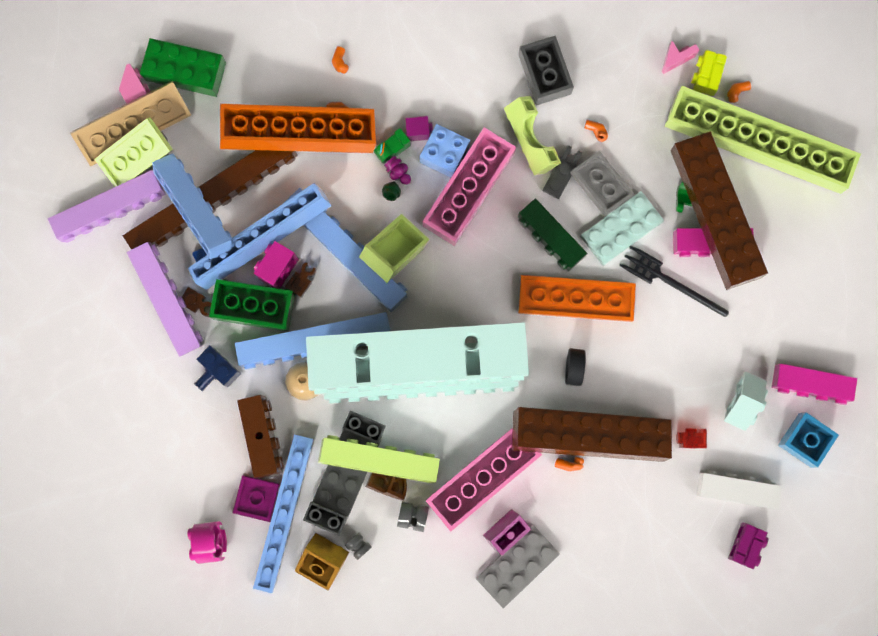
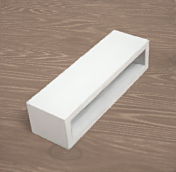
M712 470L699 473L696 496L779 510L782 486L775 485L776 481L764 479V482L761 483L756 482V478L744 476V480L737 479L736 474L725 473V476L717 475L718 471Z

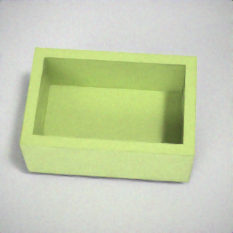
M400 214L365 245L359 258L388 283L424 249L429 238L406 217Z

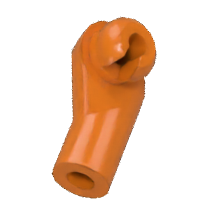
M575 457L574 462L557 458L555 467L566 471L581 470L584 467V459Z

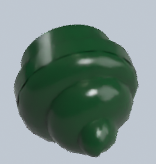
M389 182L383 186L382 195L386 200L395 201L400 197L401 189L396 182Z

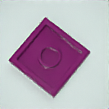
M242 475L232 513L271 522L281 484Z

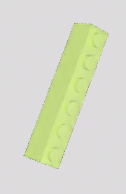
M332 435L322 439L318 463L421 482L436 483L440 459L434 458V454L423 453V456L416 455V451L405 449L404 452L397 451L396 447L385 446V449L378 448V444L366 442V445L358 444L359 441L354 439H347V442L340 441L339 437Z

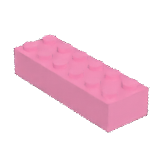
M484 127L422 221L423 227L455 246L514 156L516 147Z
M513 428L426 500L450 531L454 530L542 455L538 452L512 451Z

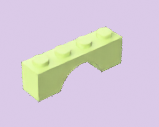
M531 96L519 97L504 108L507 119L513 127L514 134L518 138L522 152L525 154L533 174H545L561 164L554 146L547 147L540 144L534 135L533 124L538 111Z

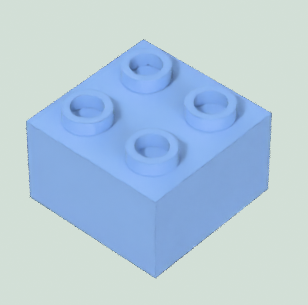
M436 124L420 155V163L448 177H452L470 147V139Z

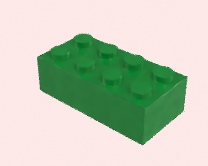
M149 38L140 74L145 81L162 85L173 81L176 88L217 97L226 61L221 54Z
M216 279L209 317L217 321L289 332L295 294L290 290Z

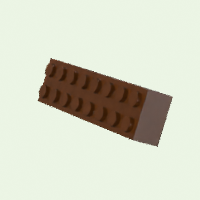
M711 131L675 143L670 150L726 291L766 276L768 274L767 268Z
M518 407L513 411L512 451L665 462L672 458L671 419Z

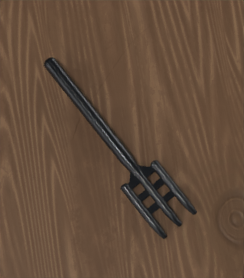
M630 246V249L641 255L640 260L625 255V258L637 264L634 269L627 265L619 264L620 267L649 284L653 282L652 279L659 278L721 316L727 317L729 315V311L670 276L661 273L660 266L663 265V262L641 249ZM645 258L649 260L647 265L643 263ZM652 262L656 264L654 269L650 267ZM640 267L644 268L642 273L638 272ZM647 271L651 273L649 278L645 276Z

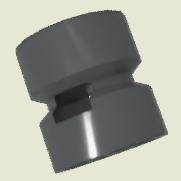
M402 501L397 527L405 529L412 527L415 531L424 532L429 507L422 505L414 507L412 503Z

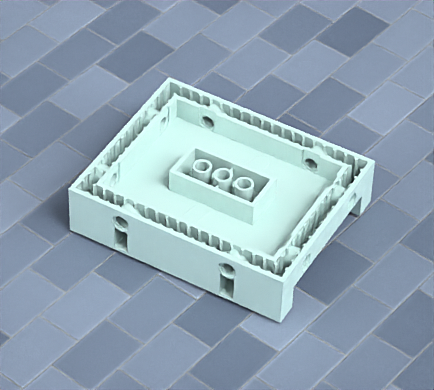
M525 322L306 337L309 390L314 391V394H324V399L329 400L330 404L341 403V399H348L349 402H360V398H368V401H378L379 397L387 396V400L399 399L400 395H406V398H418V394H426V397H437V393H445V396L457 395L456 392L464 391V395L476 394V390H483L484 393H495V389H503V392H513L514 388L519 387L518 381H524V377L529 375ZM473 337L477 340V343H465V340ZM365 344L368 346V350H357V347Z

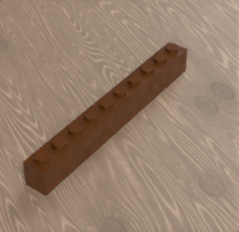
M255 150L200 185L199 188L202 191L203 199L205 202L208 201L214 213L216 208L229 204L236 195H242L247 192L248 188L253 184H260L267 175L277 173L284 164H291L298 155L296 151ZM172 203L122 236L131 250L146 242H150L152 245L155 244L156 247H161L171 237L182 234L188 225Z

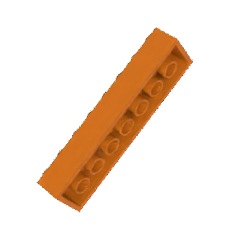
M220 104V149L373 153L376 145L374 109Z

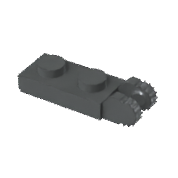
M569 145L562 158L560 157L561 164L554 168L542 190L557 199H560L572 176L570 172L577 167L576 164L582 155V152L578 151L572 163L567 161L566 158L572 151V147Z

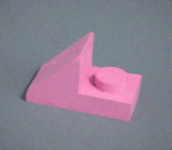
M671 41L662 69L663 74L695 58L700 51L695 44L691 47L688 45L678 51L674 42Z

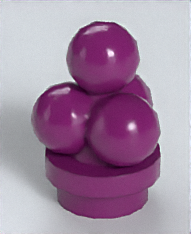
M396 156L392 157L384 165L387 173L390 172L392 180L400 179L403 185H408L411 182V176L406 174L408 171L407 164L401 163L402 160Z

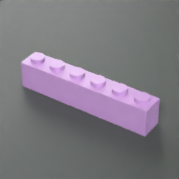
M153 170L58 213L48 218V221L56 239L68 243L75 240V237L80 234L84 235L92 232L93 228L109 224L110 220L126 216L127 212L143 208L146 203L159 201L166 193L154 175Z
M146 242L126 252L179 357L203 346L201 343L203 341L202 335L199 331H195L193 327L195 322L191 314L186 313L184 309L186 304L181 296L178 297L175 291L177 286L174 280L168 278L166 274L169 272L164 262H160L158 258L160 253L156 245Z

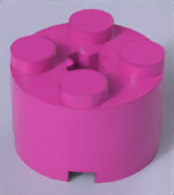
M220 521L194 524L192 528L188 529V539L191 540V549L189 550L191 561L195 560L196 563L203 564L219 562L225 559V557H222V554L227 552V538L225 529H220L219 525H222Z

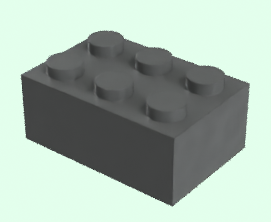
M556 35L520 46L518 55L536 106L572 94L574 86Z

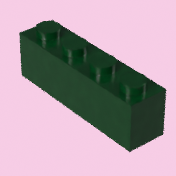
M536 198L519 212L518 222L520 225L532 232L531 236L533 239L545 246L544 250L548 255H553L558 260L557 264L563 270L566 269L569 272L588 254Z

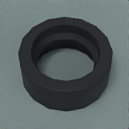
M573 348L568 350L565 369L566 385H582L586 363L585 350Z

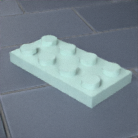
M641 191L584 232L580 237L604 266L663 223L664 220Z

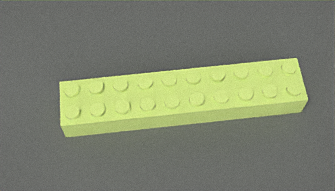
M681 86L677 92L664 126L690 137L711 131L716 146L840 194L849 189L861 156L858 152Z

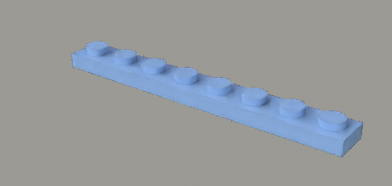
M294 434L253 589L273 593L314 439Z

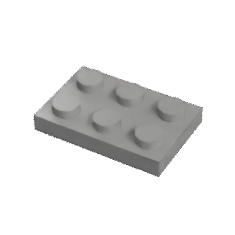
M600 151L570 172L605 217L635 195Z

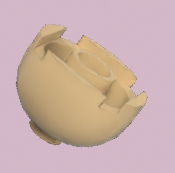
M307 362L295 364L289 369L285 383L287 390L293 397L307 401L319 395L309 390Z

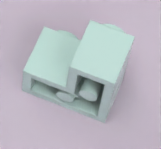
M745 371L737 383L735 397L726 409L724 421L745 431L750 425H754L758 412H762L767 403L764 401L768 393L766 389L767 381Z

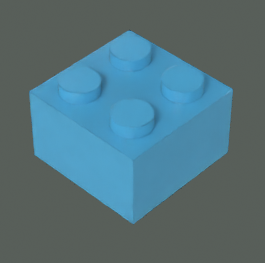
M799 413L778 446L810 468H818L839 434L808 413Z

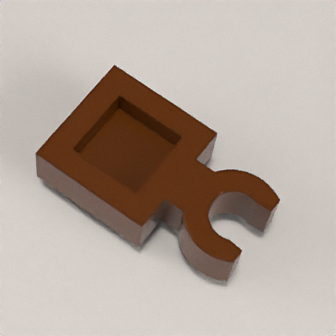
M307 262L303 263L301 267L302 272L299 274L295 271L285 286L286 289L293 291L300 298L303 297L312 284L308 278L314 276L317 271L316 268H313L311 272H307L306 268L309 265Z
M188 287L182 296L186 308L194 313L200 309L202 315L209 317V314L205 312V308L211 307L212 303L203 302L206 297Z

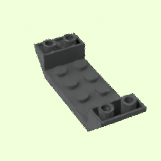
M349 411L339 440L347 442V439H354L359 441L358 444L366 445V442L378 444L379 447L386 425ZM328 465L303 521L340 536L368 472Z

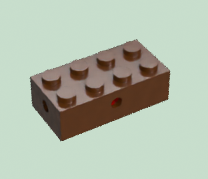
M262 395L237 400L254 478L283 473L282 468H285L283 457H280L278 449L281 447L279 438H276L274 435L276 423L274 418L271 419L269 411H272L270 400H267Z

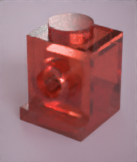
M686 428L685 432H677L676 443L679 444V448L706 449L707 429H698L697 432V429Z

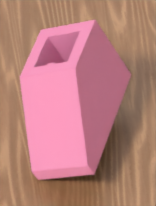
M130 63L126 65L119 91L126 103L151 92L146 83L142 84L140 79L143 77L138 68L134 69Z

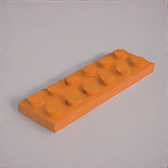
M521 275L518 314L633 322L636 283Z

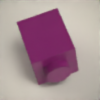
M428 116L405 118L407 137L410 141L429 139L430 133L433 131L432 122H428Z

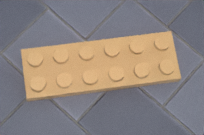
M171 81L70 132L91 167L97 164L95 158L145 119L151 117L158 129L162 131L191 116V113L174 82Z

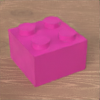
M274 241L273 244L267 246L264 252L266 255L262 261L259 260L256 263L254 274L259 280L272 288L281 289L299 259L294 252Z

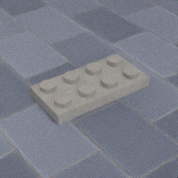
M534 525L530 527L531 530L503 556L500 555L476 578L503 609L560 555Z

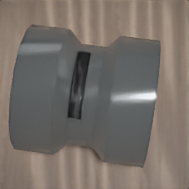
M360 532L344 545L348 550L354 551V557L357 560L372 548L369 543L363 540Z

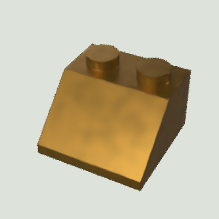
M315 533L306 546L295 572L329 591L350 552Z

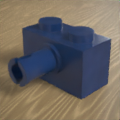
M209 345L196 359L206 368V372L194 382V385L198 386V389L203 392L214 379H217L223 386L229 387L241 373L214 347Z

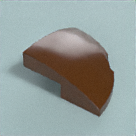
M371 473L365 487L404 501L407 491V480Z

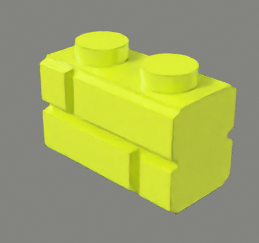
M705 50L702 56L699 55L696 66L699 67L698 72H694L691 83L694 84L692 90L714 96L718 91L727 56L719 53L716 54L709 50Z

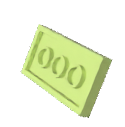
M149 117L95 158V161L114 187L136 178L151 167L152 162L163 158L173 149L151 117Z

